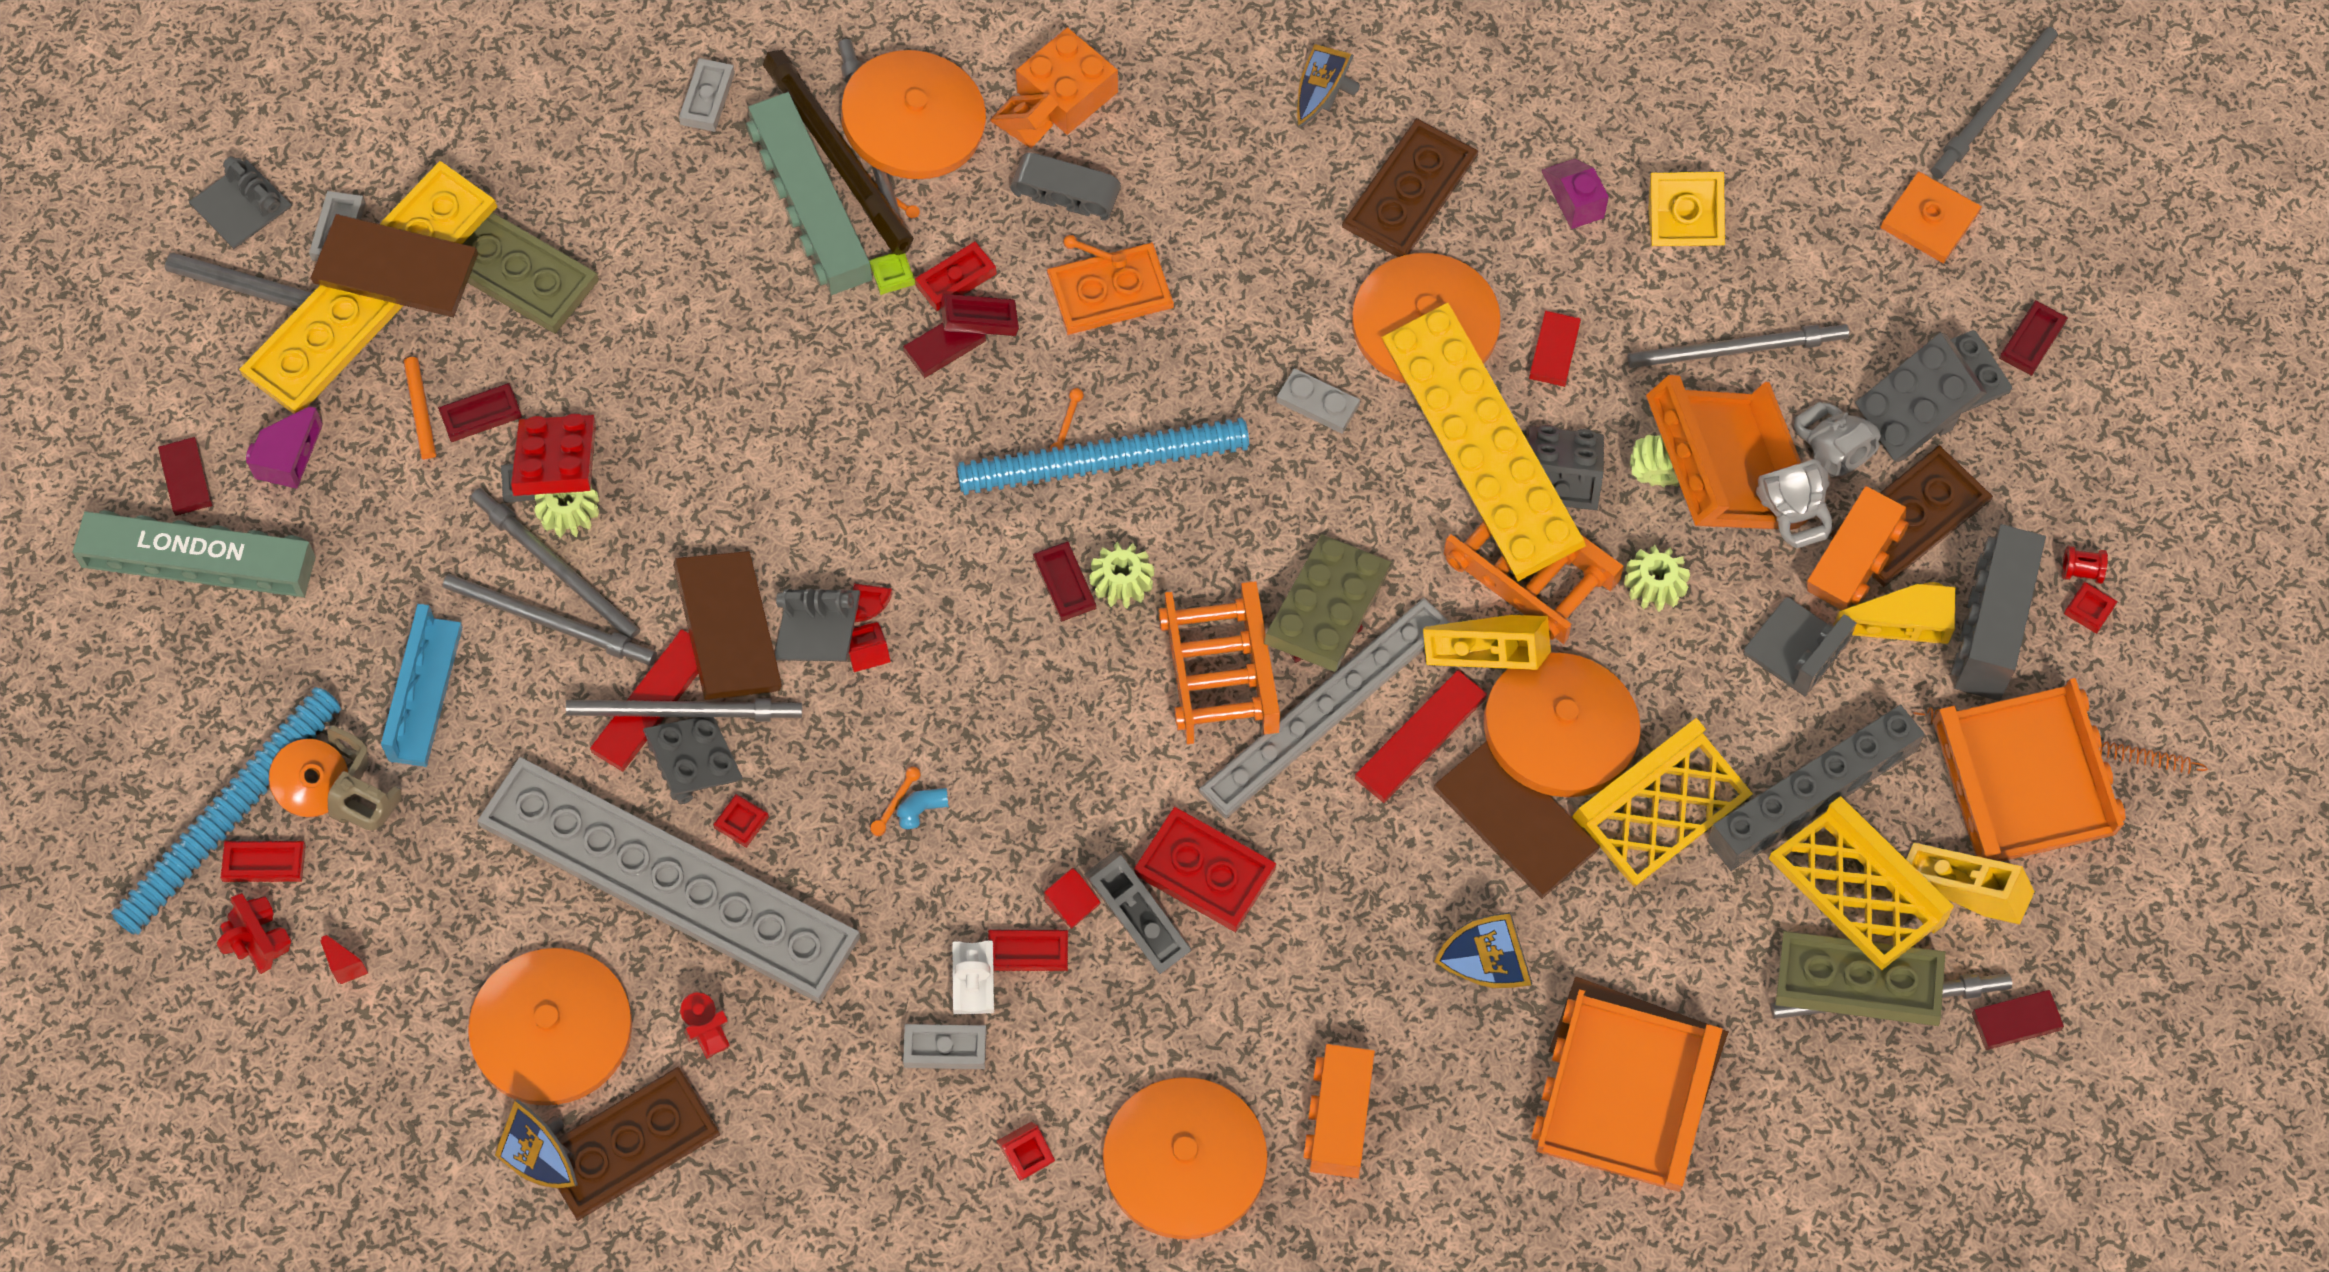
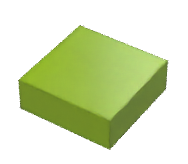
M891 253L869 260L880 295L915 285V279L905 253L901 255Z

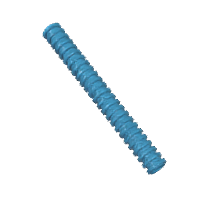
M1240 417L1237 418V422L1227 419L1225 424L1215 421L1213 426L1203 423L1201 428L1191 425V429L1186 430L1183 426L1179 428V431L1175 432L1173 428L1167 430V433H1162L1161 430L1156 431V435L1145 432L1144 437L1133 434V438L1128 439L1127 436H1122L1119 441H1116L1114 437L1110 438V442L1106 443L1101 439L1098 440V444L1088 441L1086 446L1076 443L1074 448L1064 445L1062 450L1052 447V451L1046 452L1044 448L1040 449V453L1037 454L1033 450L1024 456L1022 452L1017 453V457H1011L1010 454H1006L1005 459L994 456L993 461L982 458L980 463H976V460H970V464L967 465L962 461L958 463L957 472L960 490L963 492V495H969V491L975 490L977 494L984 488L989 492L992 491V487L997 486L999 490L1004 489V485H1010V488H1014L1016 483L1027 486L1028 481L1038 484L1041 479H1044L1045 482H1050L1051 478L1056 477L1058 481L1062 480V476L1066 475L1071 479L1074 478V474L1078 473L1080 477L1086 475V472L1096 475L1097 470H1102L1103 473H1108L1110 468L1120 471L1122 466H1125L1126 469H1131L1132 465L1137 464L1138 468H1140L1147 462L1152 466L1155 465V461L1165 464L1167 459L1177 462L1179 457L1189 460L1191 455L1201 458L1202 454L1206 453L1209 457L1213 456V452L1217 451L1219 455L1224 454L1225 450H1230L1231 453H1234L1236 448L1247 451L1249 435L1246 421Z
M314 687L311 691L313 695L304 698V705H298L295 708L296 714H290L287 717L288 723H282L279 726L280 732H274L270 736L272 741L264 742L262 745L263 751L257 750L254 754L255 759H249L246 762L247 768H241L238 771L239 777L237 779L232 778L229 781L231 786L229 788L224 787L221 790L223 795L221 797L216 796L213 799L214 805L206 806L204 809L205 815L199 814L197 816L196 825L190 824L187 828L189 832L187 834L182 833L179 836L181 841L179 843L174 842L171 845L172 851L170 853L165 852L162 855L164 860L162 862L157 861L154 864L155 870L153 872L149 870L145 874L147 879L145 881L139 880L137 883L138 889H131L129 891V899H122L120 901L121 907L119 909L114 908L111 911L113 919L131 934L139 935L142 932L140 927L142 925L147 926L150 923L149 917L151 915L156 916L159 913L157 908L159 906L164 907L167 904L166 898L168 896L173 897L176 894L174 889L176 887L181 888L184 885L183 879L185 877L189 879L193 875L191 870L193 868L199 869L201 866L199 861L201 859L207 860L210 856L208 851L210 849L215 851L218 847V840L224 841L226 839L225 833L234 830L233 824L235 822L240 823L243 820L242 814H248L251 811L250 805H256L259 802L258 796L260 794L265 795L268 792L266 787L269 785V770L277 753L294 741L316 739V732L324 730V723H330L333 720L332 714H338L341 711L339 702L329 692L322 688Z

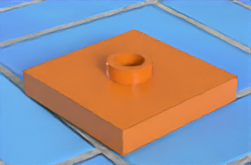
M1918 171L1882 222L1881 229L1944 264L1980 213L1982 206Z

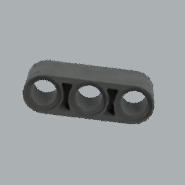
M1025 153L1022 155L1010 189L1017 197H1021L1022 194L1032 197L1031 201L1053 207L1056 204L1067 207V211L1088 217L1090 214L1100 216V220L1106 221L1111 215L1121 189V183L1114 176L1101 171L1036 153Z

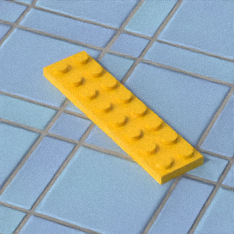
M439 161L381 221L380 225L463 244L497 208L495 199ZM320 285L239 370L243 377L291 413L295 414L307 408L403 305Z
M1449 303L1384 335L1382 339L1517 582L1585 547L1586 544Z

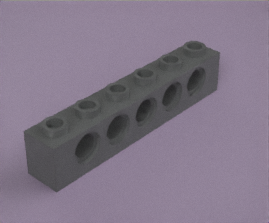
M1900 704L1713 824L1707 842L1732 872L1826 811L1829 804L1840 796L1843 799L1917 752L1925 733Z

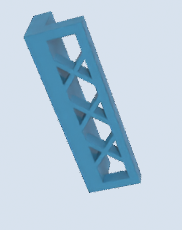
M417 604L381 741V746L389 762L423 767L428 765L463 628L461 622L434 619L429 605Z

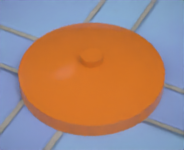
M916 50L888 52L864 63L849 79L844 90L841 105L842 128L855 152L878 170L907 179L940 177L960 168L977 150L983 136L986 121L983 97L971 77L959 66L943 57Z
M1434 253L1403 255L1379 266L1360 286L1354 301L1352 314L1354 337L1360 351L1370 364L1391 379L1407 384L1387 350L1382 337L1449 303L1484 364L1492 354L1499 336L1500 309L1497 298L1488 282L1476 270L1457 259Z
M1550 653L1538 670L1507 669L1498 678L1486 703L1484 732L1494 758L1513 779L1534 791L1550 796L1580 797L1603 790L1627 770L1639 744L1640 717L1630 692L1608 669L1582 656L1568 653Z
M564 948L539 949L508 961L497 969L481 987L469 1017L468 1034L470 1048L485 1078L503 1094L527 1104L560 1105L578 1100L592 1093L615 1073L629 1047L632 1033V1014L629 1001L621 983L603 963L575 950Z
M1187 1077L1166 1079L1153 1083L1135 1093L1122 1105L1114 1116L1108 1128L1103 1148L1104 1174L1115 1202L1139 1226L1157 1235L1174 1239L1207 1237L1227 1229L1240 1220L1258 1198L1267 1169L1266 1140L1261 1125L1253 1111L1232 1091L1204 1079Z

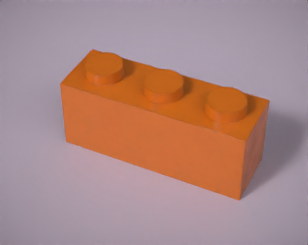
M1865 486L1808 578L1807 591L1841 611L1852 607L1853 604H1861L1870 589V586L1866 585L1872 573L1880 574L1888 561L1889 554L1886 553L1892 541L1898 543L1908 528L1909 522L1905 521L1906 507Z
M1326 1044L1325 1056H1316L1313 1081L1321 1082L1319 1096L1311 1095L1308 1117L1309 1120H1316L1315 1135L1306 1134L1303 1159H1311L1310 1172L1359 1179L1375 1050Z

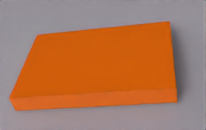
M1153 242L1112 252L1111 254L1113 255L1118 253L1126 255L1127 265L1123 268H1115L1111 261L1096 256L1047 269V275L1067 335L1174 308V302Z

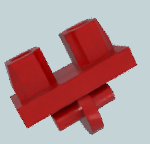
M243 893L231 897V903L234 907L228 913L227 918L229 921L220 925L223 935L216 944L221 953L230 954L234 952L239 960L249 955L259 974H262L272 968L273 959L289 951L291 939L282 927L266 933L261 925L271 922L274 915L272 906L266 896L247 901Z
M696 992L684 998L681 1003L680 1014L682 1020L689 1026L684 1030L688 1042L690 1043L697 1039L705 1058L708 1059L729 1048L730 1044L721 1028L727 1024L728 1020L723 1010L715 1014L716 1007L710 996L705 993Z

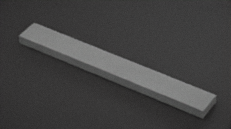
M1423 598L1280 719L1279 733L1263 734L1201 786L1199 793L1227 819L1425 649L1423 629L1426 626L1448 624L1450 622Z

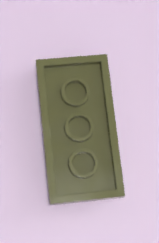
M493 212L463 243V245L476 247L478 251L477 259L467 283L554 334L557 333L599 281L598 274Z
M1321 534L1270 625L1264 644L1336 672L1383 585L1392 562Z
M1783 931L1775 1005L1939 1026L1942 1010L1946 951L1911 947L1881 970L1850 939ZM1872 942L1884 955L1893 948V945Z

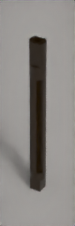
M783 50L767 52L763 62L764 68L783 93L789 92L802 121L854 194L863 211L890 250L895 255L908 252L914 239L821 108Z

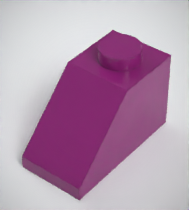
M1574 158L1542 169V174L1571 229L1605 217L1609 196L1594 167Z
M307 407L260 430L256 442L250 444L246 454V463L254 479L298 488L323 426L316 408Z

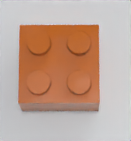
M1067 27L1016 69L1017 93L1020 95L1050 93L1058 103L1057 107L1049 114L1050 121L1068 135L1118 93V69Z

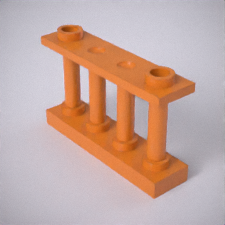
M1484 521L1464 543L1452 534L1446 538L1444 555L1448 564L1458 572L1465 570L1524 615L1548 616L1550 640L1556 638L1563 644L1569 638L1572 625L1566 619L1595 587L1603 586L1611 592L1620 582L1624 567L1582 535L1586 544L1585 547L1539 570L1523 588L1506 575L1510 568L1503 555L1492 565L1476 553L1491 536ZM1572 563L1583 571L1584 577L1553 610L1536 598V596L1565 564L1570 565Z
M1257 582L1241 583V598L1235 599L1234 603L1175 610L1173 592H1165V608H1158L1161 631H1168L1180 701V707H1174L1177 731L1184 730L1186 744H1194L1195 724L1254 717L1255 721H1262L1264 735L1279 733L1280 711L1268 645L1264 644L1266 632ZM1236 618L1237 622L1244 621L1246 631H1240V636L1183 643L1180 641L1178 625ZM1242 651L1243 655L1250 654L1251 664H1246L1245 669L1186 676L1183 658ZM1242 684L1256 687L1257 697H1253L1252 702L1197 709L1191 708L1189 691Z

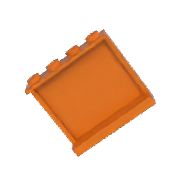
M1668 375L1646 397L1695 526L1779 529L1776 516L1769 508L1761 504L1756 494L1758 478L1761 475L1800 464L1801 460L1770 382H1764L1752 394L1685 390L1680 376ZM1808 520L1791 523L1790 530L1800 528Z
M2076 678L2069 679L2064 687L1961 711H1956L1955 706L1939 709L1933 719L1976 856L1996 861H2006L2115 836L2123 827V821L2126 818L2125 809L2122 801L2119 798L2115 799L2111 784H2113V773L2107 761L2103 762L2099 750L2101 747L2100 733L2096 725H2091L2087 714V711H2089V700L2085 690L2079 689Z
M1579 989L1577 999H1568L1562 1022L1570 1024L1566 1039L1558 1037L1552 1058V1061L1559 1063L1556 1078L1547 1076L1541 1100L1549 1102L1546 1116L1537 1115L1531 1139L1539 1141L1536 1152L1680 1192L1684 1184L1723 1028L1708 1024L1705 1029L1586 997L1584 996L1585 991Z

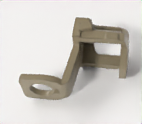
M332 725L327 730L328 744L333 746L341 755L354 762L348 773L345 771L341 773L328 793L329 816L341 823L349 821L366 830L374 831L384 825L401 801V789L394 786L385 794L380 789L361 781L368 767L367 746L353 734ZM339 739L349 743L356 751L344 747ZM357 794L375 803V811L352 800L351 795Z

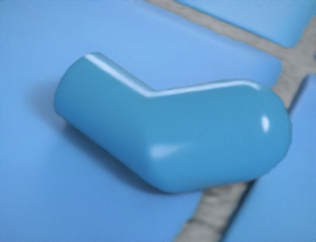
M947 788L913 792L897 808L896 816L899 817L900 827L903 829L917 828L920 825L919 814L924 810L949 807Z

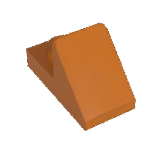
M1050 93L1012 96L990 121L1032 149L1053 126L1049 114L1057 107L1058 103Z

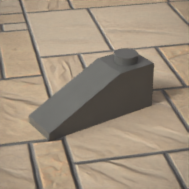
M1116 850L1084 873L1090 884L1159 974L1192 951L1123 856Z

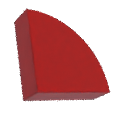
M854 583L853 590L860 591L855 622L869 620L881 613L890 602L892 589Z

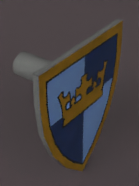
M1314 44L1302 73L1298 89L1297 118L1300 127L1313 119L1322 109L1330 112L1339 89L1350 95H1355L1358 92L1360 84L1345 76L1354 57L1353 54Z
M1511 912L1474 919L1458 928L1444 942L1434 961L1448 972L1481 986L1516 988L1533 984Z
M516 1099L495 1156L518 1175L538 1185L565 1188L578 1184L569 1160L572 1152L563 1146L555 1136L564 1128L562 1120L557 1116H553L544 1122L530 1108Z

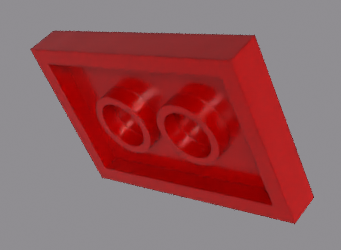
M569 414L563 417L544 418L542 416H533L528 419H519L511 481L513 496L590 491L596 433L595 416Z
M1174 806L1133 871L1141 880L1236 933L1275 872L1277 863Z

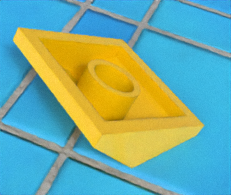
M1724 172L1650 173L1648 211L1651 246L1725 245Z

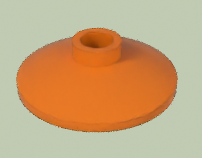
M301 739L286 745L277 753L269 770V787L277 803L289 813L300 817H317L328 813V793L343 771L348 773V768L342 755L330 744L317 739ZM312 769L318 774L316 783H308L305 780L304 773L306 770Z

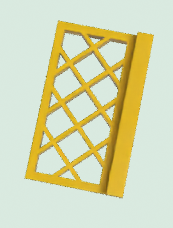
M1697 718L1587 801L1571 817L1581 828L1586 829L1634 888L1710 829L1713 824L1720 821L1753 795L1746 784L1703 734L1706 728ZM1699 747L1710 759L1709 772L1689 769L1690 754ZM1683 760L1682 768L1674 767ZM1666 773L1681 776L1680 795L1660 792L1662 775ZM1688 777L1708 779L1707 799L1687 796ZM1715 781L1729 782L1740 795L1731 802L1714 800ZM1653 783V791L1644 790ZM1635 796L1652 798L1651 818L1630 815L1631 800ZM1659 799L1679 802L1678 821L1658 819ZM1686 803L1707 806L1706 821L1703 824L1685 823ZM1624 806V814L1616 813L1617 810ZM1713 807L1722 808L1713 815ZM1606 819L1623 821L1622 840L1608 839L1599 829L1598 825ZM1630 822L1650 825L1649 844L1628 841ZM1657 826L1677 829V844L1672 848L1657 846ZM1684 830H1693L1684 838ZM1615 847L1621 848V854L1617 851ZM1628 849L1648 852V867L1638 875L1627 863ZM1655 852L1664 853L1661 857L1654 861Z
M1841 796L1829 804L1824 814L1774 850L1769 857V860L1881 970L1930 932L1934 934L1945 926L1954 908V905ZM1825 827L1836 838V847L1815 844V833ZM1791 851L1808 853V868L1793 866L1785 856ZM1815 854L1835 856L1836 871L1815 869ZM1843 857L1857 859L1864 866V874L1843 872ZM1815 878L1836 881V895L1822 894L1815 887ZM1843 882L1864 884V898L1843 896ZM1871 885L1885 886L1892 893V902L1872 900ZM1843 906L1865 908V923L1850 922L1843 915ZM1872 909L1893 912V926L1872 924ZM1900 913L1914 914L1923 925L1918 929L1901 928ZM1872 934L1893 936V948L1884 955L1872 943Z

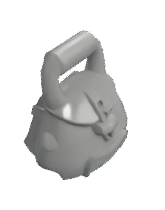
M1818 402L1794 419L1795 432L1812 446L1814 459L1820 461L1822 467L1827 469L1828 475L1831 478L1843 476L1853 471L1871 458L1880 446L1879 439L1881 435L1875 424L1861 417L1848 415V412H1843L1840 408L1830 403ZM1827 413L1832 415L1831 417L1823 420L1813 430L1806 429L1808 426H1810L1823 416L1827 415Z
M1813 459L1759 476L1756 494L1761 504L1769 508L1776 516L1780 534L1786 543L1798 549L1827 540L1832 530L1831 514L1825 503L1829 481L1828 471L1825 467H1822L1819 460ZM1816 515L1823 523V525L1794 534L1790 532L1791 523L1802 522Z

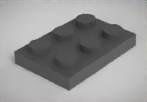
M1940 332L1855 403L1866 420L1875 424L1879 429L1880 441L1892 459L1900 462L1981 399L1987 392L1949 336Z

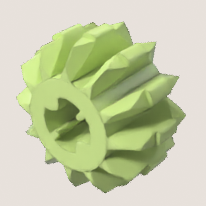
M1649 434L1645 438L1636 440L1633 454H1631L1630 466L1632 467V475L1637 477V481L1641 483L1648 482L1650 486H1679V481L1661 434L1659 436Z
M592 485L590 491L535 495L537 505L534 511L536 517L542 520V526L547 532L555 529L556 535L560 538L564 535L566 529H570L571 534L577 537V527L579 525L590 530L592 526L590 519L598 518L599 509L597 504L599 497L598 493L592 490Z
M1116 542L1113 552L1102 547L1100 558H1093L1091 562V570L1093 572L1089 575L1090 584L1096 587L1095 595L1098 599L1108 596L1110 607L1116 604L1117 599H1122V604L1126 609L1130 606V597L1141 603L1144 600V592H1151L1153 588V580L1151 578L1154 576V566L1148 563L1149 556L1146 551L1136 554V546L1133 543L1127 550H1123L1122 546Z
M1656 545L1650 548L1649 554L1640 549L1636 553L1635 560L1630 559L1627 563L1626 571L1628 574L1625 575L1624 585L1627 588H1631L1629 593L1630 600L1643 598L1641 603L1643 609L1647 608L1650 602H1655L1658 612L1663 610L1665 603L1674 608L1678 604L1679 597H1683L1687 593L1688 586L1686 582L1689 581L1690 572L1688 569L1683 568L1685 563L1683 556L1671 557L1673 552L1671 547L1665 550V553H1659ZM1656 575L1660 576L1659 580L1655 579Z

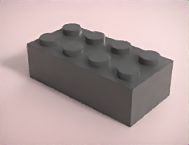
M2000 524L1995 537H1987L1983 553H1980L1975 567L1974 575L1977 576L1975 586L1971 588L1966 608L1970 610L1967 619L1963 621L1958 641L1962 642L1960 651L1956 653L1951 668V675L1957 676L1954 689L1996 701L2001 700L2016 670L2046 536Z

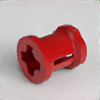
M2068 545L2063 556L2062 578L2065 580H2070L2071 577L2094 579L2096 584H2102L2105 580L2108 565L2107 550L2100 549L2098 553L2075 550L2074 546Z

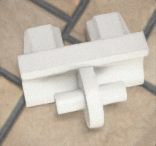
M993 941L978 943L953 942L954 1014L994 1013Z

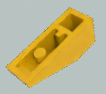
M1937 582L1915 584L1839 611L1834 625L1845 614L1857 622L1852 634L1854 636L1948 644L1955 630V587H1945Z
M1506 615L1426 626L1423 629L1427 665L1538 670L1551 653L1548 616Z
M1913 843L1906 858L1948 900L1984 917L2020 925L2035 892L2023 866L1919 843Z

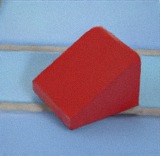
M879 622L853 628L848 655L854 672L891 662L887 643Z
M1071 868L1044 892L1045 903L1071 929L1101 904L1074 868Z
M328 935L321 937L322 940L320 942L329 967L338 983L344 984L369 974L363 962L357 956Z
M1032 1121L996 1141L1019 1181L1055 1162L1038 1125Z

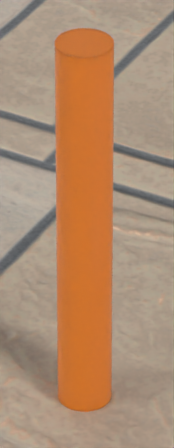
M408 357L403 362L421 458L425 460L436 457V450L419 360L416 357Z

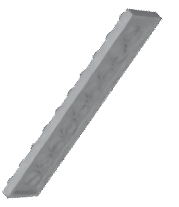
M519 757L477 820L481 828L819 1004L860 939V932L521 757Z

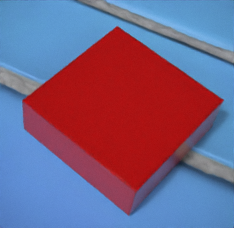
M2084 582L2066 608L2064 615L2097 634L2118 601Z
M735 794L713 826L714 829L747 848L768 820L769 814Z

